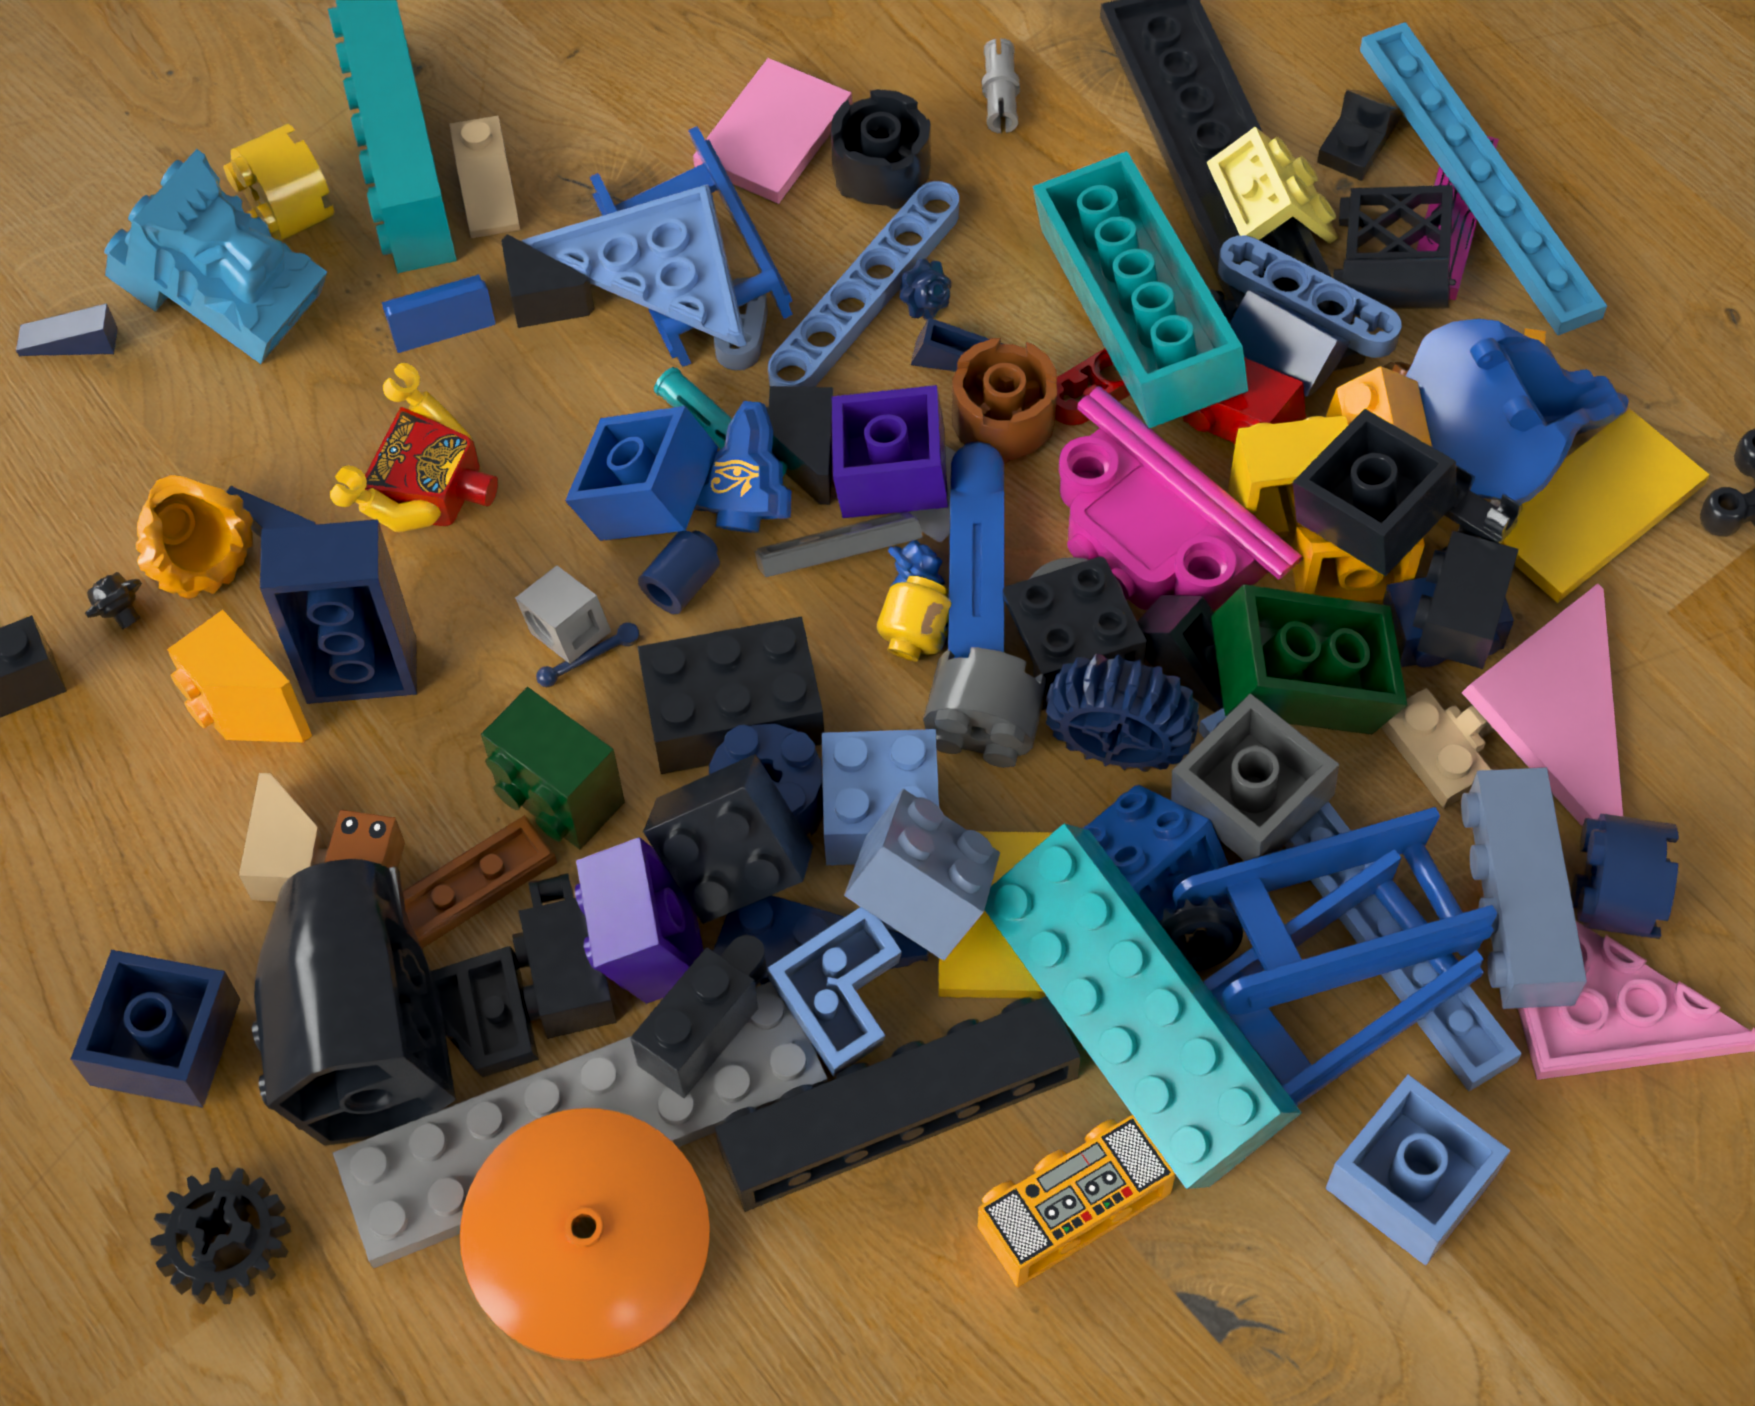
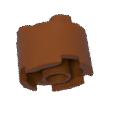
M992 338L975 344L961 355L957 362V370L952 378V426L960 442L964 445L976 441L988 443L999 451L1004 464L1008 463L1010 459H1017L1034 453L1052 437L1055 426L1057 401V371L1049 356L1032 343L1026 342V348L1015 344H1001V338Z

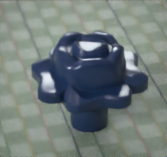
M920 258L912 270L903 274L899 296L907 304L911 318L919 319L923 317L924 320H928V318L934 319L937 312L949 304L952 282L944 274L940 261L929 263L927 259Z

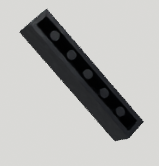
M1047 996L1035 1001L1031 997L1021 998L1007 1005L1000 1015L979 1022L978 1019L965 1020L953 1026L946 1036L926 1044L920 1040L909 1042L896 1049L892 1053L891 1058L873 1065H869L866 1062L853 1064L839 1072L835 1080L820 1086L813 1087V1085L806 1084L795 1087L783 1094L779 1102L759 1110L756 1107L739 1109L728 1115L723 1124L715 1127L718 1147L744 1212H747L1078 1079L1080 1054L1061 1015Z

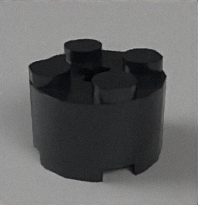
M876 89L870 91V98L858 100L850 105L849 99L842 103L833 116L831 126L832 169L836 179V187L841 195L847 198H854L865 204L887 205L892 209H900L927 182L931 166V123L918 110V102L914 98L898 91Z

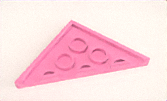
M1596 584L1472 682L1462 692L1529 768L1547 767L1552 794L1581 826H1583L1585 818L1598 819L1600 814L1623 816L1604 589L1599 584Z
M1577 921L1576 926L1587 982L1575 1006L1518 1008L1537 1080L1755 1051V1028L1750 1031L1720 1012L1721 1007L1680 981L1678 984L1672 982L1645 965L1647 960L1607 935L1605 938H1602Z

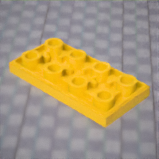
M1629 408L1624 414L1608 424L1564 459L1548 485L1530 501L1522 504L1523 508L1515 528L1501 544L1518 549L1514 565L1553 600L1559 603L1705 486L1709 474Z

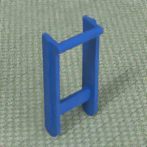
M698 126L689 129L688 132L703 164L628 200L614 205L599 173L589 177L596 190V193L592 195L602 216L708 184L711 193L718 191L760 274L733 286L738 307L770 292L783 319L793 315L788 304L793 302L785 283L710 140L704 139ZM648 308L672 359L677 357L682 368L691 364L679 335L694 327Z
M1436 807L1197 874L1182 881L1174 889L1172 895L1177 908L1184 907L1186 899L1193 905L1200 904L1208 897H1211L1217 905L1231 903L1264 969L1262 972L1234 981L1224 990L1222 1001L1226 1010L1232 1015H1244L1458 952L1461 956H1468L1475 950H1478L1483 940L1490 938L1494 930L1491 925L1497 916V912L1493 905L1465 913L1462 912L1425 847L1440 817ZM1394 849L1398 854H1403L1440 920L1302 960L1267 892L1375 862Z
M1394 849L1286 923L1284 926L1295 947L1301 945L1372 894L1378 898L1402 930L1427 924L1426 920L1393 881L1401 861V856ZM1253 947L1203 982L1298 1106L1479 979L1484 972L1480 968L1484 958L1475 950L1461 961H1458L1453 954L1429 960L1428 962L1439 974L1437 978L1313 1065L1269 1008L1244 1015H1232L1226 1010L1222 1001L1224 990L1234 981L1264 970Z

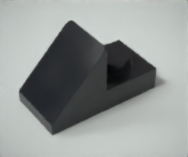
M1347 89L1344 95L1341 116L1319 149L1317 163L1362 181L1403 116V112L1395 104L1360 90Z

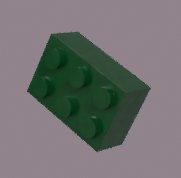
M1243 584L1211 616L1225 716H1228L1251 693L1288 724L1372 735L1407 706L1391 606Z

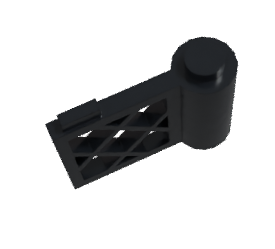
M1453 185L1351 188L1350 197H1340L1339 226H1348L1347 248L1343 269H1334L1333 279L1391 309L1449 308ZM1420 204H1442L1441 209L1426 219L1413 211ZM1383 205L1389 210L1373 220L1361 212V206ZM1401 218L1414 228L1398 238L1386 228ZM1427 236L1440 245V251H1416L1411 245ZM1373 237L1387 246L1380 252L1358 253V248Z

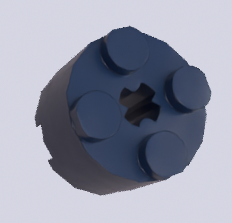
M777 724L738 725L727 732L724 742L716 749L709 765V774L756 754L805 834L810 833L812 836L817 831L823 817L822 763L815 750L814 742L806 733L797 732Z
M1600 814L1598 819L1585 818L1580 837V851L1587 853L1585 874H1575L1571 888V899L1573 908L1577 909V920L1583 922L1585 928L1656 939L1661 938V927H1657L1656 920H1669L1678 875L1679 863L1671 862L1670 858H1667V842L1676 843L1679 840L1676 824L1609 814Z

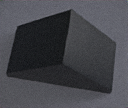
M508 234L501 240L518 328L585 317L593 312L595 308L589 277Z

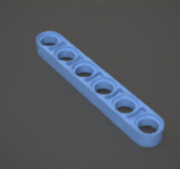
M932 181L922 185L773 353L768 361L770 386L815 387L897 293L900 289L903 274L912 270L920 258L926 259L954 227L959 219V193L955 187L943 181ZM932 200H942L947 202L950 208L942 213H933L925 209L924 205ZM913 232L921 236L922 240L918 244L905 246L897 242L896 237L901 233ZM875 265H886L894 271L892 275L884 279H876L867 274V270ZM847 298H856L865 304L861 310L856 312H845L837 306L839 302ZM816 332H828L835 337L834 342L824 347H817L808 342V338ZM787 366H797L806 372L802 378L796 381H785L777 375L781 369Z

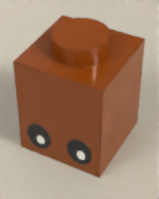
M340 809L324 862L361 859L379 863L388 868L395 866L398 869L405 841L396 818Z

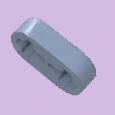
M737 278L735 280H732L733 286L749 278ZM766 294L748 302L746 314H740L747 345L741 346L740 349H733L730 347L734 344L714 336L716 358L719 364L725 368L745 370L752 367L758 361L761 355L768 315Z

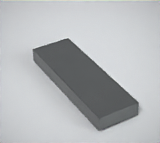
M901 512L760 547L754 552L758 569L765 577H770L920 539L923 536L919 519L909 512Z

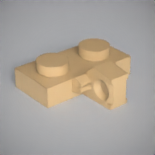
M1426 688L1407 698V706L1381 727L1443 809L1462 799L1463 793L1470 792L1477 771L1491 770L1478 752L1486 744L1482 738L1496 730L1473 705L1468 707L1463 713L1456 705L1444 711Z

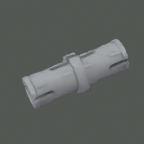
M1001 38V54L999 55L996 50V39L990 40L984 46L986 74L982 78V93L987 98V126L996 133H1001V117H1005L1006 133L1011 132L1018 126L1016 96L1020 92L1019 76L1014 72L1015 47L1010 40Z

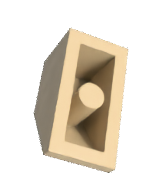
M499 115L449 124L471 238L520 230Z
M259 773L239 877L251 900L277 902L283 884L295 873L307 867L323 863L328 849L318 827L271 773Z

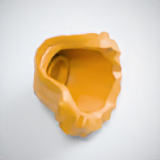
M169 475L159 479L151 488L137 522V536L139 540L136 542V550L141 553L137 559L141 571H144L148 577L159 582V589L169 593H178L180 597L187 599L196 598L203 590L214 594L223 583L229 585L234 580L237 568L244 564L247 548L253 546V532L251 530L253 518L251 513L243 508V500L238 495H229L221 488L176 475Z

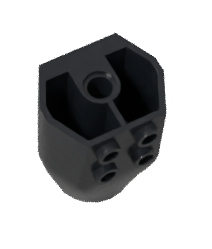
M344 859L319 863L292 875L280 889L261 948L255 976L254 1000L257 1020L252 1024V1034L262 1057L263 1075L259 1077V1090L264 1103L270 1110L276 1111L293 1123L296 1128L303 1130L324 1146L366 1140L439 1112L456 1100L439 993L423 949L409 923L405 909L400 871L395 866L388 868L368 860Z

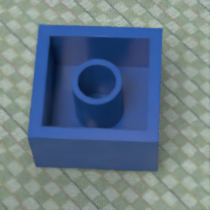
M686 406L600 418L565 501L600 541L686 531L718 446Z

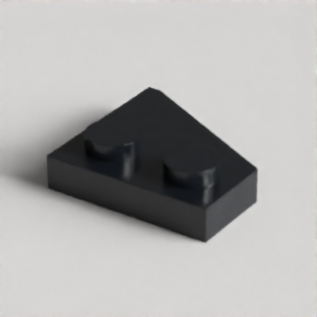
M510 946L431 971L439 993L445 1035L482 1077L539 1060L532 1024L524 998L520 968L516 953Z

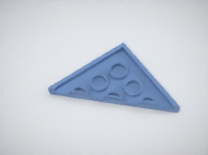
M708 184L522 240L523 243L589 277L590 283L738 347L747 345L715 204Z

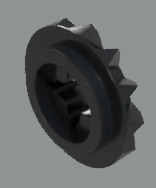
M1211 897L1206 898L1200 904L1194 905L1186 899L1184 907L1178 910L1164 908L1163 920L1158 921L1195 971L1205 970L1224 962L1235 953L1243 939V927L1231 904L1217 905ZM1197 928H1204V929H1205V930H1197V931H1196ZM1185 934H1193V936L1189 937L1187 941Z

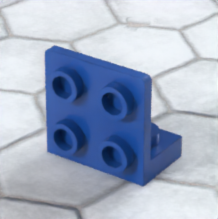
M1136 785L1120 795L1116 802L1087 826L1082 827L1090 830L1157 921L1163 920L1164 908L1178 910L1172 895L1174 889L1182 881L1197 874L1229 866L1210 819L1141 785Z

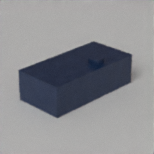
M379 520L261 529L260 590L306 703L314 704L417 695V638Z

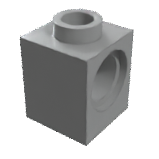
M555 566L515 597L530 633L569 664L611 632L597 595L559 566Z

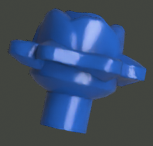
M912 540L904 548L890 546L888 552L896 559L895 568L899 573L891 586L895 583L907 582L908 576L923 577L944 586L945 581L938 574L942 559L936 557L937 554L927 545H920L917 540Z

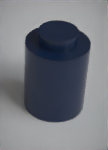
M687 530L677 532L639 576V587L656 606L671 614L681 613L719 568L720 559L717 555L718 548L709 536L698 530L693 532Z

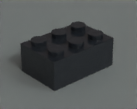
M802 616L637 646L661 774L709 766L716 749L724 742L726 733L738 725L777 724L797 732L806 733L815 746L822 745V733H824L823 709Z

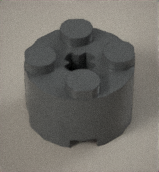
M971 647L968 658H954L955 656L950 650L944 652L938 660L923 718L925 729H936L937 750L947 754H958L962 749L983 753V759L993 766L1002 768L1014 767L1018 756L1027 754L1033 748L1047 691L1046 677L1043 674L1035 678L1024 672L1026 661L1001 651Z

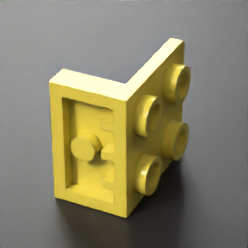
M1254 127L1207 162L1240 236H1249L1260 240L1293 216L1327 243L1331 244L1338 239V235L1331 223L1336 218L1335 212L1325 197L1320 193L1317 194L1313 184L1318 181L1314 169L1304 157L1300 156L1295 159L1279 137L1271 140L1258 128Z

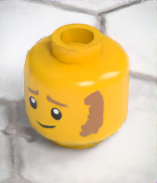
M908 576L907 582L895 583L890 587L876 626L877 632L881 637L889 642L888 652L899 658L916 662L919 660L920 654L930 655L941 651L949 632V608L951 607V601L947 597L949 592L947 588L937 582L919 576Z

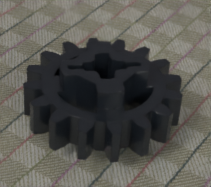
M218 1167L212 1168L209 1182L202 1185L193 1175L187 1178V1185L190 1192L184 1197L172 1191L167 1195L168 1200L174 1207L171 1214H155L154 1221L165 1231L164 1234L150 1239V1244L158 1254L163 1255L155 1263L157 1268L165 1277L172 1276L170 1284L181 1295L192 1287V1295L201 1304L207 1302L212 1291H216L224 1305L231 1304L233 1289L240 1286L251 1297L256 1294L253 1282L256 1276L260 1274L264 1278L271 1280L276 1276L268 1263L271 1257H287L288 1250L277 1239V1237L291 1232V1226L286 1218L278 1216L286 1209L277 1194L269 1196L271 1189L262 1177L257 1178L250 1184V1178L242 1168H237L230 1180L225 1179ZM248 1205L258 1212L260 1229L254 1228L250 1222H247L250 1216L246 1210ZM230 1228L229 1235H226L227 1229ZM214 1236H217L215 1242L212 1243V1238ZM183 1242L189 1243L194 1248L192 1258L195 1260L194 1267L189 1265L184 1258Z

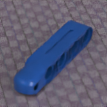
M979 441L966 443L956 451L951 462L949 599L951 607L949 608L948 651L950 650L954 654V658H968L971 647L1004 652V463L999 451L990 444Z

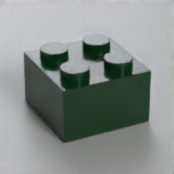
M528 686L481 733L488 757L485 762L492 771L495 780L493 787L495 793L512 809L519 810L523 807L536 817L535 820L538 826L549 837L558 842L565 838L581 850L625 803L614 749Z

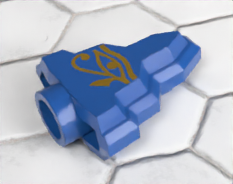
M743 401L728 425L725 446L716 452L694 510L709 511L717 514L715 525L717 528L746 533H759L761 519L791 518L792 491L783 485V464L772 453L774 431L766 406L761 402Z

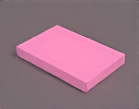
M767 58L706 140H710L732 184L779 204L831 134L832 120L836 111L848 99L850 105H852V93ZM696 151L693 155L694 167L703 164Z

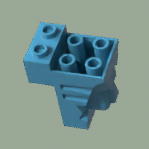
M196 149L184 163L177 159L171 164L161 179L160 184L162 188L155 195H144L133 207L128 217V220L132 222L131 229L128 232L120 229L105 248L104 253L108 255L105 276L155 312L169 297L251 358L262 364L321 294L327 271L312 261L306 254L294 253L285 243L272 238L267 224L260 217L251 218L250 214L245 213L242 209L243 201L237 195L228 196L221 190L219 186L220 178L210 167L206 155Z

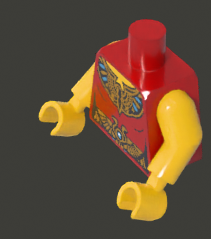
M408 363L398 364L394 369L395 374L405 382L407 388L399 386L392 378H388L383 384V391L385 396L391 401L402 402L406 400L410 404L409 409L399 408L366 474L364 475L357 467L343 466L335 475V478L350 489L341 484H336L330 491V497L332 502L340 507H349L356 502L359 504V511L374 520L378 519L379 523L395 532L401 533L431 525L447 527L455 522L465 500L489 507L497 493L498 478L494 475L479 472L480 464L471 435L428 391L421 393L417 389L420 383L418 371Z

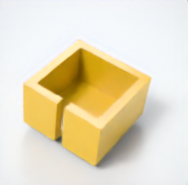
M1346 415L1328 418L1313 416L1303 421L1279 424L1263 422L1246 428H1238L1228 485L1229 495L1279 537H1288L1289 529L1278 486H1286L1296 527H1304L1296 520L1293 481L1348 426Z

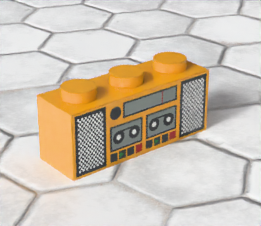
M1133 1115L1119 1123L1115 1119L1104 1121L1086 1135V1143L1068 1154L1063 1149L1049 1154L1034 1167L1035 1173L1016 1185L1012 1180L1005 1181L994 1187L983 1197V1205L978 1207V1229L1017 1288L1171 1194L1176 1174Z

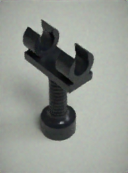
M1456 465L1457 502L1444 516L1459 524V533L1501 544L1515 528L1523 505L1503 494L1499 507L1494 506L1470 491L1475 481V476ZM1447 546L1443 548L1441 551L1446 552Z

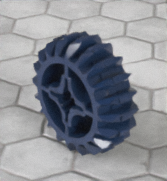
M1095 654L1092 660L1085 657H1077L1074 663L1063 664L1060 673L1056 674L1054 684L1050 685L1046 702H1048L1046 724L1053 730V736L1056 739L1065 741L1066 748L1070 751L1082 752L1086 760L1096 759L1103 762L1104 766L1109 764L1117 765L1124 771L1128 767H1134L1143 772H1148L1151 766L1162 770L1167 769L1169 764L1180 763L1183 756L1189 754L1191 744H1194L1198 731L1199 703L1193 699V691L1188 687L1180 686V678L1166 676L1162 674L1160 666L1153 668L1145 666L1141 663L1140 659L1132 662L1124 660L1120 655H1117L1114 659H1107L1101 654Z

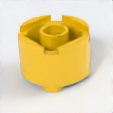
M285 124L231 149V162L223 166L232 188L237 193L244 192L252 208L247 213L250 214L251 218L260 217L267 224L271 237L279 241L334 215V206L324 208L321 198L330 193L322 171L304 140L294 144L288 135L295 131L290 124Z

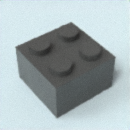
M1250 693L1172 770L1171 800L1210 819L1218 839L1244 861L1278 852L1335 795L1339 764Z

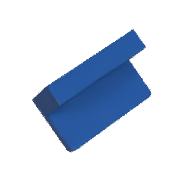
M480 275L381 302L398 353L496 325L489 292L485 281L481 280Z

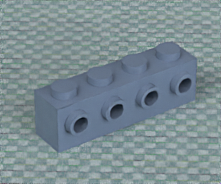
M1547 767L1477 771L1470 792L1463 793L1461 814L1464 827L1473 828L1475 845H1472L1470 849V869L1473 879L1481 880L1484 898H1480L1479 908L1493 905L1497 912V916L1491 925L1494 930L1491 935L1493 952H1489L1488 955L1490 985L1492 988H1500L1503 1009L1575 1006L1587 979Z

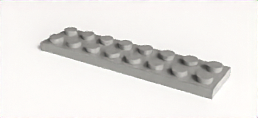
M771 982L755 988L758 1010L685 1098L679 1096L637 1065L631 1039L628 1037L333 1152L371 1266L374 1269L459 1235L464 1203L477 1172L494 1149L522 1126L543 1116L564 1110L579 1108L606 1109L621 1112L648 1123L668 1137L677 1147L715 1133V1127L723 1124L728 1115L739 1109L756 1107L759 1110L779 1102L783 1094L795 1087L806 1084L817 1087L827 1083V1077L811 1041L799 1026Z

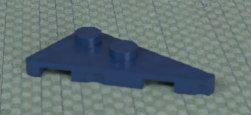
M770 895L728 913L713 952L721 956L732 941L742 935H752L758 938L764 946L767 966L766 974L760 981L761 986L770 982L768 979L769 966L845 916ZM888 930L902 951L899 963L890 969L907 967L917 961H928L930 951L904 934Z

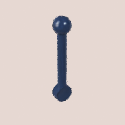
M623 623L619 626L616 635L591 647L571 664L564 661L553 668L549 666L541 667L536 673L537 682L542 687H552L557 682L559 676L620 644L624 646L634 645L639 638L638 627L633 623Z

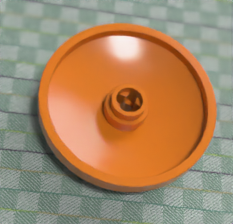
M579 1108L555 1112L538 1118L509 1135L494 1149L477 1172L464 1203L460 1227V1247L464 1270L476 1299L490 1319L510 1338L524 1347L539 1354L569 1361H595L617 1357L638 1349L663 1333L684 1311L697 1290L706 1266L710 1238L709 1213L705 1194L699 1178L682 1151L668 1137L648 1123L621 1112L598 1108ZM583 1217L592 1219L596 1227L594 1234L586 1239L577 1238L572 1233V1227L579 1225Z

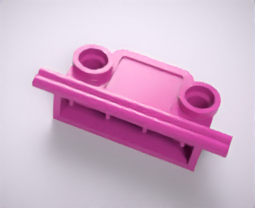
M1096 387L1090 395L1080 400L1077 409L1096 424L1099 429L1090 436L1079 437L1067 443L1059 456L1060 496L1063 502L1070 508L1067 546L1071 555L1076 558L1091 560L1097 557H1104L1113 575L1119 581L1126 600H1130L1140 609L1148 610L1161 595L1203 596L1214 611L1220 608L1243 584L1253 585L1268 572L1280 580L1302 561V555L1152 429L1148 428L1146 424L1102 387Z

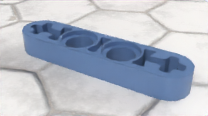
M1235 236L1223 243L1218 261V274L1228 285L1245 294L1248 290L1269 295L1349 340L1350 344L1348 347L1362 355L1371 358H1381L1395 350L1402 326L1400 317L1391 308L1253 237ZM1243 258L1250 260V261H1244V262H1242L1241 265H1238V264H1235V263H1234V262H1238V263H1239L1240 261H1242ZM1264 273L1263 278L1258 277V274L1262 276ZM1281 277H1288L1294 279L1300 287L1292 292H1284L1278 290L1272 282ZM1332 300L1341 304L1345 311L1338 315H1328L1320 311L1317 305L1320 302ZM1356 314L1360 316L1359 318L1355 317L1354 324L1351 325L1353 315ZM1377 327L1384 330L1379 331L1376 335L1367 332H1373Z

